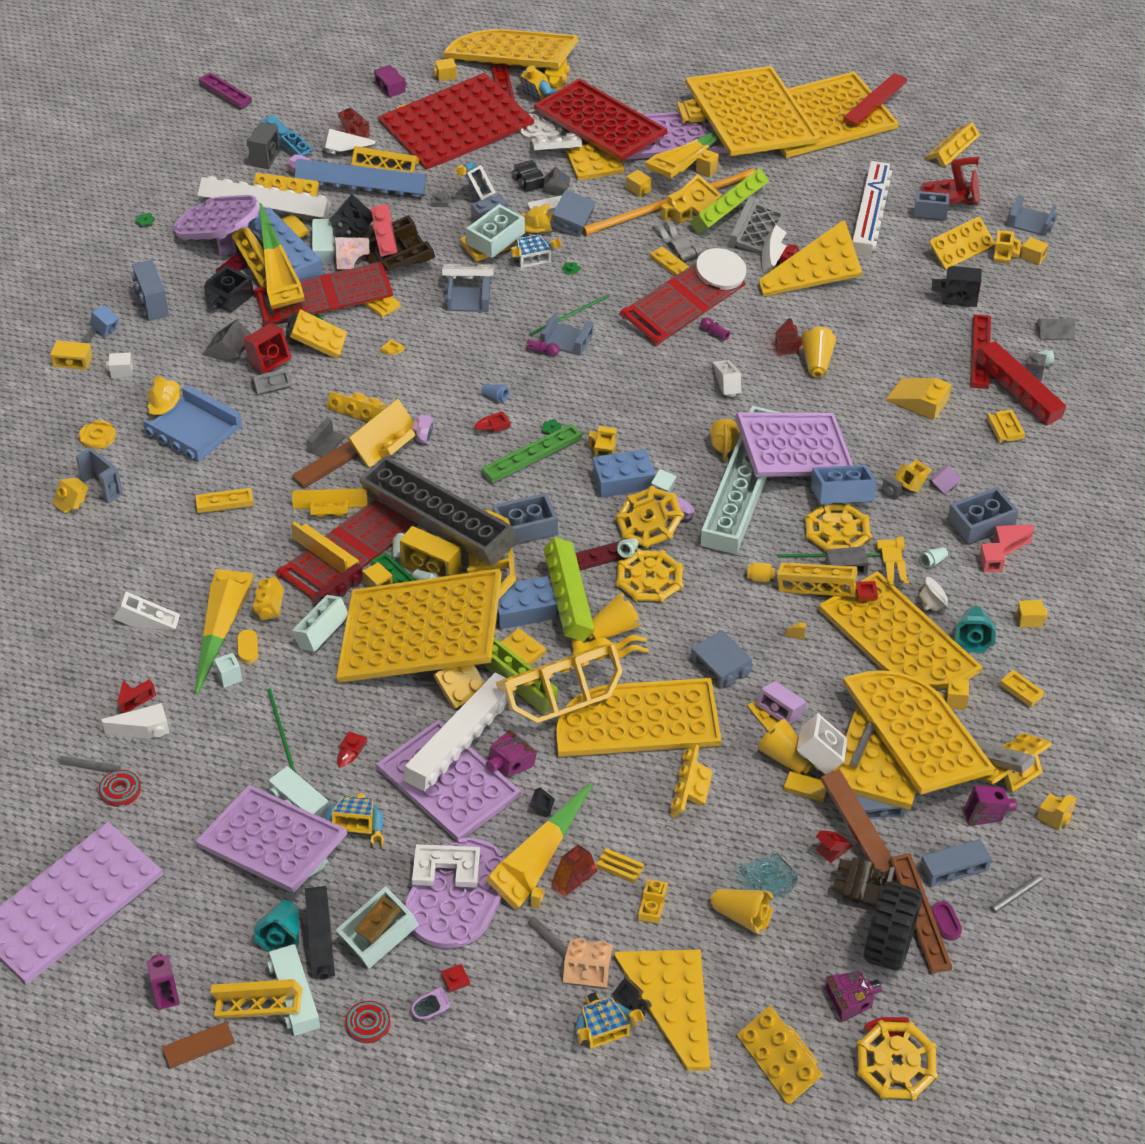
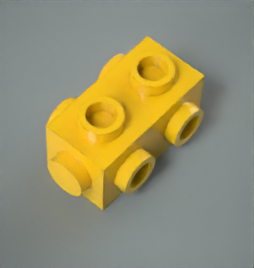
M276 576L258 581L253 611L255 614H258L261 621L273 619L280 615L284 589Z

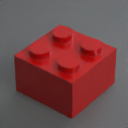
M272 323L242 339L251 367L257 372L266 374L292 359L283 329Z

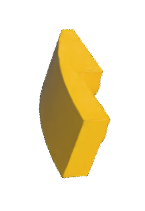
M293 214L282 219L301 239L309 233L305 225Z
M647 879L638 913V920L659 924L668 888L667 882Z

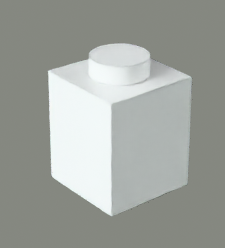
M131 352L109 354V361H106V370L110 372L111 378L132 377L133 363Z

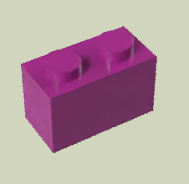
M391 65L374 70L375 83L389 98L406 92L405 86H407L405 78Z

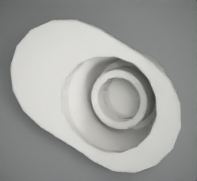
M926 577V585L919 594L923 601L922 607L924 610L931 609L936 612L944 606H949L947 596L941 586L932 578Z

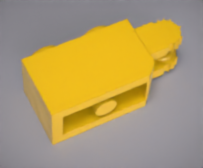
M565 59L557 69L546 67L545 75L551 88H563L564 83H567V75L570 73L568 59Z

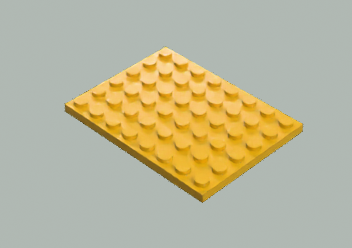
M772 66L685 79L686 86L730 156L819 143L820 137Z
M854 71L788 89L820 139L819 143L779 150L785 158L897 129L899 122L883 104L857 127L843 122V117L872 92Z
M500 569L353 589L336 676L338 682L491 663L502 576Z

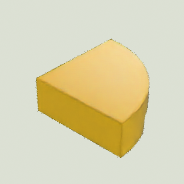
M389 340L380 348V353L394 355L403 352L405 347L393 340Z
M799 622L794 626H789L786 629L785 636L804 640L806 623Z
M534 887L531 894V908H540L544 895L542 888Z

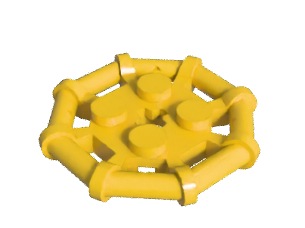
M650 486L646 490L626 496L627 499L622 508L615 515V521H617L621 531L622 540L635 538L638 540L639 545L644 546L646 549L651 545L673 538L672 535L678 524L684 519V513L681 512L677 495L674 492L669 493ZM657 496L663 498V500L656 501L654 497ZM671 504L673 511L667 512L666 506ZM631 505H632L633 508H634L633 511H632V512L630 511V513H627L628 510L630 509ZM648 513L653 515L650 519H645ZM668 519H673L667 529L666 526L668 524ZM631 521L632 526L627 529L625 522ZM658 531L662 532L661 534L650 538V534L656 533ZM635 532H639L641 535H643V538L635 536L633 534Z
M851 503L821 504L810 514H806L804 517L806 540L813 542L823 549L824 553L830 549L862 546L864 543L871 541L870 517L852 507ZM830 511H843V513H831ZM824 513L822 519H817L818 516ZM813 526H818L819 531H814ZM862 526V532L857 531V527ZM820 537L822 539L825 538L827 540V543L821 540ZM852 538H853V539L857 538V540H856L855 542H853V543L850 542V540H851Z
M636 549L632 557L620 560L616 564L618 569L615 584L617 588H621L631 596L635 602L658 601L663 603L665 599L675 592L681 591L684 587L682 583L683 564L675 561L665 550L644 551ZM638 560L639 563H637L633 567L630 566V564ZM663 561L666 562V563H667L669 566H671V567H670V568H667L666 566H664V565L662 564ZM625 572L631 573V577L625 579ZM675 574V580H669V575ZM646 575H653V578H646Z
M877 1021V1025L856 1043L858 1047L857 1076L862 1078L882 1100L884 1098L917 1100V1096L934 1080L936 1081L939 1076L936 1069L937 1045L932 1043L912 1021L910 1023ZM888 1031H898L905 1033L903 1037H889ZM881 1034L883 1041L876 1048L870 1045ZM910 1035H912L923 1047L917 1049L908 1040L910 1038ZM867 1053L873 1054V1066L867 1067ZM926 1054H927V1069L922 1068V1067L920 1066V1062H921V1057H920V1056H923V1055H926ZM892 1056H896V1057L899 1056V1057H901V1058H902V1059H901V1062H902L903 1064H902V1065H899V1064L897 1063V1064L893 1065V1064H892V1061H893ZM873 1073H876L885 1081L883 1086L872 1076ZM919 1074L923 1078L913 1087L910 1081ZM900 1083V1085H904L905 1089H889L890 1084Z

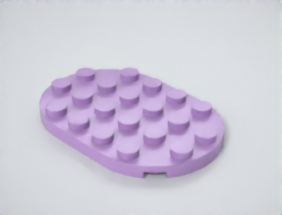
M252 195L211 198L183 213L174 224V232L178 238L184 241L188 239H222L227 234L246 228L248 222L258 216L260 205L256 197Z
M475 838L457 839V842L448 845L444 843L443 845L480 847L477 888L456 887L457 869L436 868L434 886L413 885L409 892L405 906L414 915L419 924L412 932L418 939L428 945L438 948H457L475 941L486 931L503 899L485 879L494 867L504 859V855L491 843Z

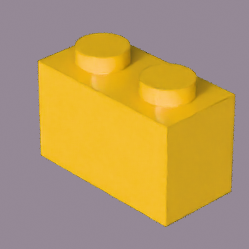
M56 340L50 356L53 367L87 370L93 354L91 344Z

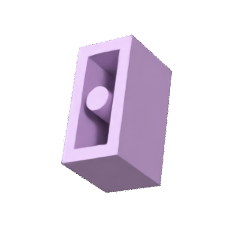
M774 681L761 689L756 705L779 721L786 719L792 724L802 717L807 702Z

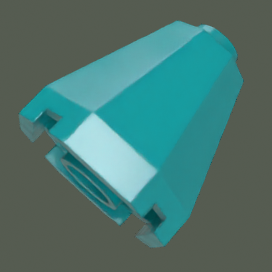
M971 606L964 612L956 624L955 642L958 645L960 644L966 652L984 653L990 645L991 647L995 645V624L984 609L980 606Z
M283 900L275 905L256 922L254 942L265 952L294 944L297 949L299 945V907L294 902Z

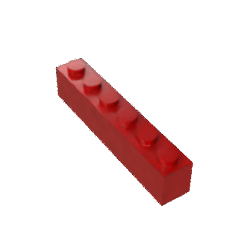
M994 341L979 349L976 361L1046 426L1063 417L1067 405L1000 344Z

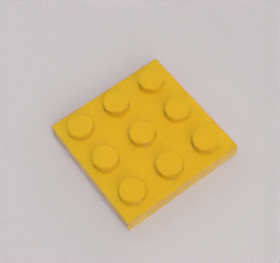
M591 143L582 145V147L565 148L566 155L578 181L624 173L621 161Z

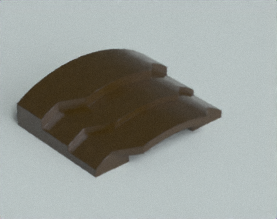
M409 215L392 222L398 253L381 257L375 231L372 230L364 234L365 238H369L370 254L366 256L370 264L382 262L387 272L401 266L421 264L435 258L433 248L428 241L423 242L418 235L414 221Z

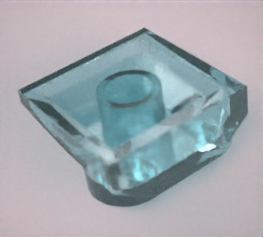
M778 853L739 867L740 872L754 890L770 891L773 896L789 892L794 888L798 880L797 872Z

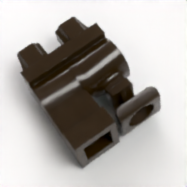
M855 857L852 860L840 859L837 871L848 874L847 881L835 878L832 890L842 894L845 899L876 907L884 884L893 880L895 867H890L888 871L881 872V869H875V864L867 860ZM873 879L881 886L870 884V881Z

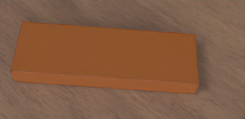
M226 1021L162 1046V1050L171 1069L235 1044V1041Z

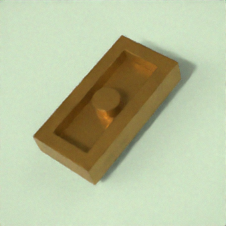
M382 896L354 930L358 935L373 944L401 909Z

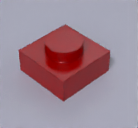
M856 581L858 601H877L876 581Z
M462 963L441 971V976L449 993L470 985V980Z

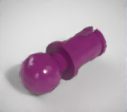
M708 317L701 320L700 326L703 330L709 331L711 335L715 334L724 341L729 338L730 331L721 327L718 322L713 323V320Z
M527 340L528 346H526V350L541 352V354H544L546 351L550 356H556L559 353V346L556 343L546 345V341Z

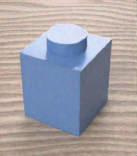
M104 305L92 311L89 324L105 337L117 329L119 317Z

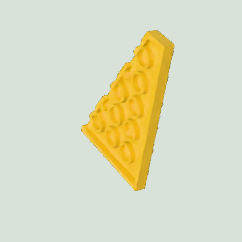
M845 220L835 225L760 278L759 285L762 295H775L862 276V270Z
M701 949L615 952V960L621 966L625 976L629 977L644 991L641 998L651 1002L652 1006L648 1008L650 1015L654 1017L656 1024L672 1045L674 1052L681 1059L687 1071H710Z

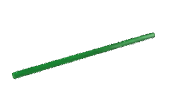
M609 294L559 318L558 322L610 297ZM546 325L530 332L529 334L532 336L540 332L542 329H545Z
M866 553L867 557H883L882 553ZM778 554V558L826 556V554Z
M269 688L267 691L289 766L296 773L271 688Z

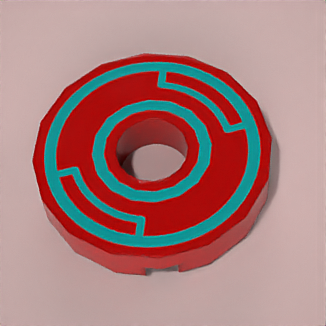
M116 770L103 777L99 783V793L102 801L107 805L119 807V805L125 804L126 806L134 802L140 795L141 783L135 773L128 770ZM117 786H125V789L122 791L114 790Z
M371 1000L362 1001L354 1005L348 1011L345 1019L348 1034L357 1042L365 1044L379 1041L381 1037L389 1032L391 1025L390 1014L386 1007L379 1002ZM366 1018H371L374 1020V1023L366 1026L362 1024V1021Z

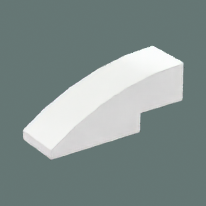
M777 225L767 235L762 249V268L765 275L772 270L786 247L781 241L787 232Z

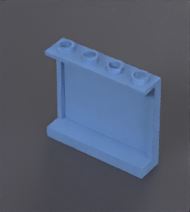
M186 384L182 388L183 397L178 400L174 408L160 415L153 422L145 419L142 421L144 432L148 437H153L161 444L172 447L175 452H181L190 460L193 459L200 462L242 426L241 413Z

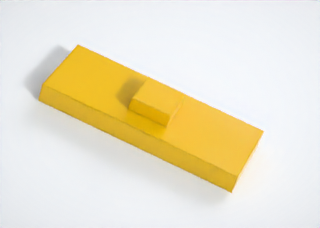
M757 700L748 704L749 710L767 732L770 733L775 729L773 726L779 722L778 719L757 706Z

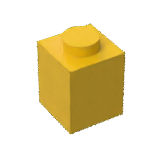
M453 58L435 61L433 73L439 82L457 79V67Z
M704 149L697 156L696 172L711 177L718 169L719 154Z
M636 170L626 176V189L638 197L648 194L651 191V178L643 172Z
M1030 237L1026 243L1023 242L1020 248V252H1022L1021 258L1040 265L1046 257L1048 244Z
M379 562L363 571L364 584L367 587L393 584L392 574Z
M1042 600L1018 602L1016 615L1019 627H1043L1044 619H1047V608H1044Z
M949 678L946 689V703L951 709L966 710L969 697V680Z

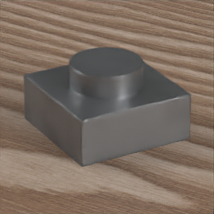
M432 192V207H448V192Z
M887 475L883 479L882 491L886 495L898 499L902 494L903 483Z

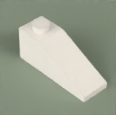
M327 129L323 149H327V153L336 154V152L354 149L355 146L363 147L375 144V140Z
M730 360L712 362L720 391L727 397H733L738 393H742L741 372Z
M125 592L117 605L113 619L132 627L175 630L180 614Z
M162 703L101 719L104 732L109 735L153 738L162 737L164 734L169 733Z

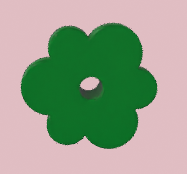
M151 213L140 214L135 221L140 226H150L153 224L155 217Z
M566 262L562 270L567 275L577 274L581 267L575 262Z
M551 419L543 423L542 431L551 434L561 429L562 424L557 423L555 419Z

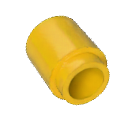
M759 562L748 564L747 579L770 583V580L775 578V568H772V564Z

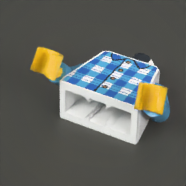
M469 162L453 169L458 174L457 178L465 174L473 193L480 200L490 198L492 194L496 193L482 165L477 167L474 162Z
M525 233L521 238L517 239V245L511 248V258H519L521 268L551 262V252L557 250V248H562L560 239H554L548 242L541 235L530 236L529 233Z

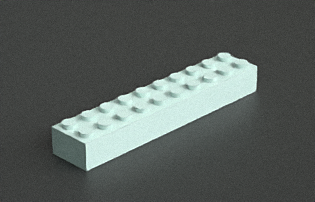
M752 406L750 412L782 413ZM741 434L701 530L700 545L735 555L739 551L767 476L755 477Z

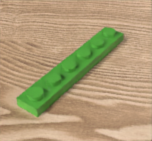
M571 423L482 467V474L491 483H494L581 440L582 433Z

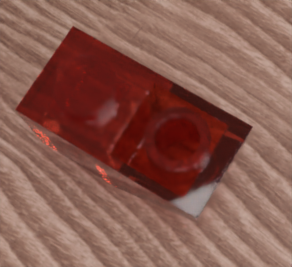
M350 107L338 113L346 133L363 138L370 137L369 122L353 108Z
M791 318L787 319L775 332L774 345L778 356L797 354L802 346L801 336H798L797 326L793 324Z
M578 844L561 857L551 883L552 887L566 896L598 872L591 853Z

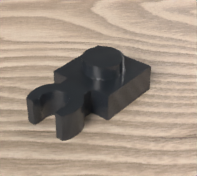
M624 977L612 993L627 1009L633 1007V1010H641L642 1004L646 1008H651L652 1006L649 1000L641 998L644 991L629 977Z

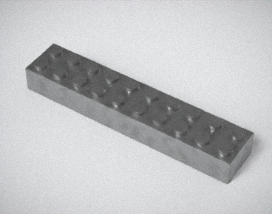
M387 456L383 457L359 479L363 488L367 489L368 496L446 541L456 544L465 552L491 567L518 542L511 525Z

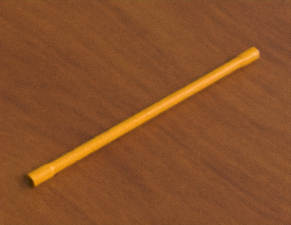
M752 168L737 175L710 183V185L718 190L742 182L755 170ZM668 198L600 222L586 225L582 232L585 236H588L602 229L660 210L661 205L668 202Z

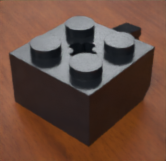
M351 194L330 217L329 221L338 228V231L334 234L335 237L345 235L348 238H359L372 223L373 216L372 212Z
M227 265L210 277L204 285L205 298L207 299L206 307L211 311L220 306L232 312L254 294L252 278Z
M950 266L947 268L946 278L932 279L931 291L943 294L942 304L977 307L982 269Z

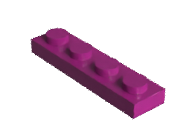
M211 72L199 78L200 85L240 109L252 103L251 96Z

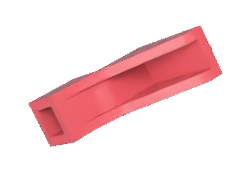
M389 204L372 207L373 227L381 257L398 253Z
M1034 525L996 526L994 534L995 543L981 544L979 557L983 572H1002L1005 562L1004 556L1032 541Z

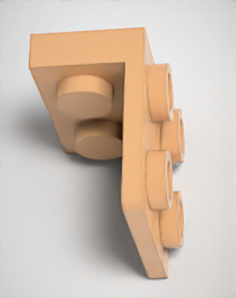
M581 938L570 940L565 956L563 982L607 988L613 945L605 941L588 942Z

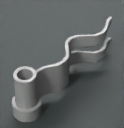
M663 221L664 224L668 225L672 239L663 226L652 225L653 228H657L660 231L666 244L672 243L678 252L677 258L684 262L692 258L697 259L703 253L699 244L692 246L686 236L679 237L672 222Z

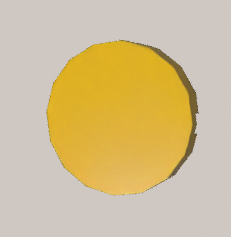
M93 421L92 424H86L81 428L79 438L81 444L87 448L102 449L113 443L116 438V431L109 422Z

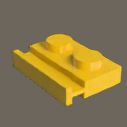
M695 99L686 100L684 103L677 101V109L682 123H685V121L690 123L705 121V115Z
M392 296L361 303L381 318L401 307V303Z
M1012 409L995 412L992 415L991 413L987 414V420L999 443H1002L1004 440L1009 442L1024 439L1025 433Z

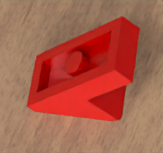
M150 679L140 683L133 689L123 680L117 701L120 714L127 713L156 696L154 683Z
M820 830L816 835V838L821 841L816 851L830 863L853 847V844L839 832Z

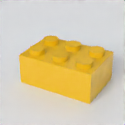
M414 526L400 539L402 566L413 571L420 569L436 573L439 577L462 573L461 547L445 541Z

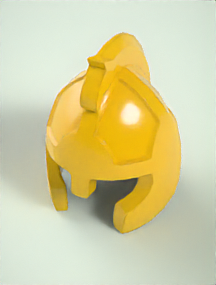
M544 204L539 207L534 206L527 213L521 214L525 218V232L539 233L552 231L550 221L553 212L546 214L551 206L550 204Z
M155 376L152 380L154 387L148 391L149 414L162 415L170 411L177 404L181 387L175 381H166L161 376Z
M719 419L709 428L712 446L722 453L723 462H727L728 453L735 449L738 442L739 428L737 423L731 419Z

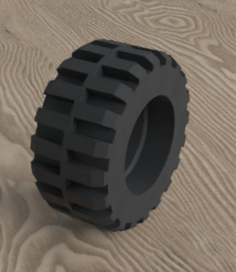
M893 881L884 884L875 907L864 949V959L868 963L893 971L901 970L919 916L923 896L919 889Z

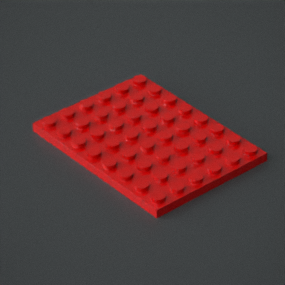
M485 72L378 116V121L411 155L419 158V163L426 170L534 124V119Z

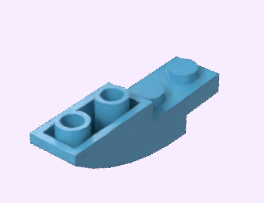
M274 115L260 121L262 123L278 125L280 148L290 155L305 156L313 152V148L294 130L289 131Z

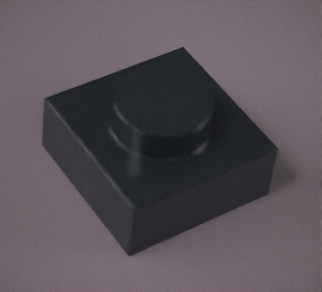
M541 787L537 788L534 791L530 807L543 817H547L551 813L555 798Z

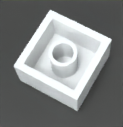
M817 713L801 726L797 751L803 758H807L813 763L817 770L828 774L844 762L848 738Z

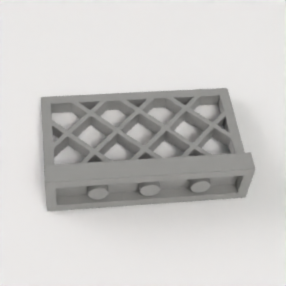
M750 195L731 234L728 247L734 248L736 245L762 255V248H759L757 245H764L765 239L762 235H768L772 230L768 229L766 225L772 224L773 227L775 225L780 227L785 213L755 202L756 197ZM755 209L761 210L763 213H757ZM771 215H775L780 218L773 219ZM767 217L768 220L763 221L761 218ZM757 219L758 223H753L751 220ZM757 227H762L764 230L758 231ZM752 229L754 232L748 233L747 230ZM752 237H758L759 240L754 241ZM748 239L749 243H745L741 240Z

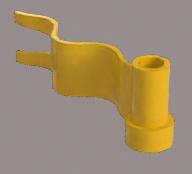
M899 536L895 537V539L876 540L877 551H882L884 565L886 564L889 585H893L894 564H897L901 581L909 584L906 576L905 560L902 559L901 552L905 549L904 537Z
M630 635L619 643H612L606 638H597L584 643L576 639L571 640L572 655L603 644L615 645L618 658H623L634 650L649 653V649L639 645H629L621 650L631 641H647L646 637Z

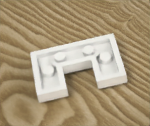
M567 133L566 136L552 137V140H548L544 135H536L535 138H531V145L534 150L582 147V140L574 133Z
M444 264L442 268V276H446V278L463 276L465 279H472L473 276H480L483 279V277L493 276L495 272L494 264H478L477 267H461V264Z
M416 844L412 885L434 886L436 868L457 869L456 887L477 888L480 847Z

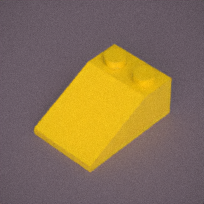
M901 378L886 398V401L935 420L950 399L952 384L937 378Z

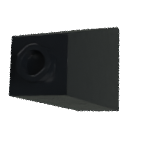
M327 886L304 888L313 979L325 980L335 976Z

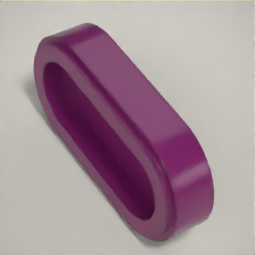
M944 901L936 902L932 906V913L941 936L949 941L957 940L961 936L962 926L953 907Z

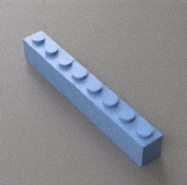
M297 159L295 178L318 181L319 185L325 186V183H331V187L341 188V185H347V189L356 190L357 187H363L364 191L372 192L373 189H379L380 193L395 191L396 195L411 193L412 197H420L421 194L425 195L427 175L304 159Z

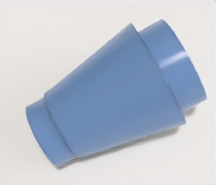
M484 384L481 390L483 395L498 402L506 401L509 396V389L505 385Z

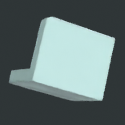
M660 469L653 479L651 486L671 493L677 476Z
M233 653L214 659L217 676L224 688L242 681L240 665Z

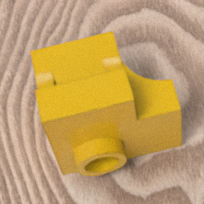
M682 190L668 195V202L661 205V218L664 221L674 220L681 224L692 219L693 206L687 201Z
M997 231L993 262L1010 263L1011 257L1019 258L1021 240H1017L1014 237V232Z
M599 426L597 432L590 431L588 448L594 450V457L615 454L617 428Z
M915 459L910 465L902 463L894 479L903 483V486L909 490L918 493L932 469Z
M78 478L60 479L52 504L64 513L71 511V509H78L80 503L84 502L89 487Z
M1049 793L1039 807L1037 819L1060 830L1063 824L1065 826L1069 824L1077 798L1070 794L1064 798H1059Z

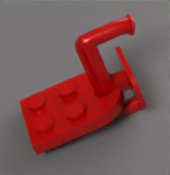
M980 156L954 159L951 162L954 179L922 183L921 191L950 194L949 204L961 201L968 205L980 204L979 181L976 170L972 171L971 182H967L962 169L963 165L976 164L978 166Z

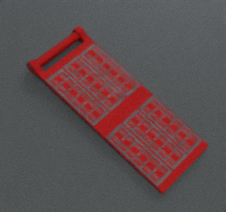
M382 262L299 280L305 301L273 309L274 318L269 317L264 300V295L268 294L267 288L258 287L254 289V296L258 300L263 318V326L269 323L275 324L288 321L291 313L299 312L300 309L305 312H313L314 315L393 296V291Z
M695 263L629 307H624L619 315L631 322L652 340V344L657 347L665 339L744 287L746 283L742 281V284L729 290H721L719 287L707 285L698 277ZM631 312H633L635 315H637L642 321H644L649 327H651V328H652L656 333H658L659 335L656 336V335H655L651 330H649L644 324H642L638 319H636V318L631 314Z
M374 499L325 537L358 559L359 565L363 569L371 560L393 546V538L396 534H405L412 526L417 527L419 524ZM308 549L287 565L280 566L276 570V576L281 579L284 578L311 597L313 602H315L314 594L316 591L290 574V570L319 590L342 574Z

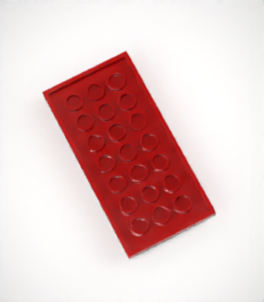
M580 78L534 104L535 111L621 162L667 134V128Z

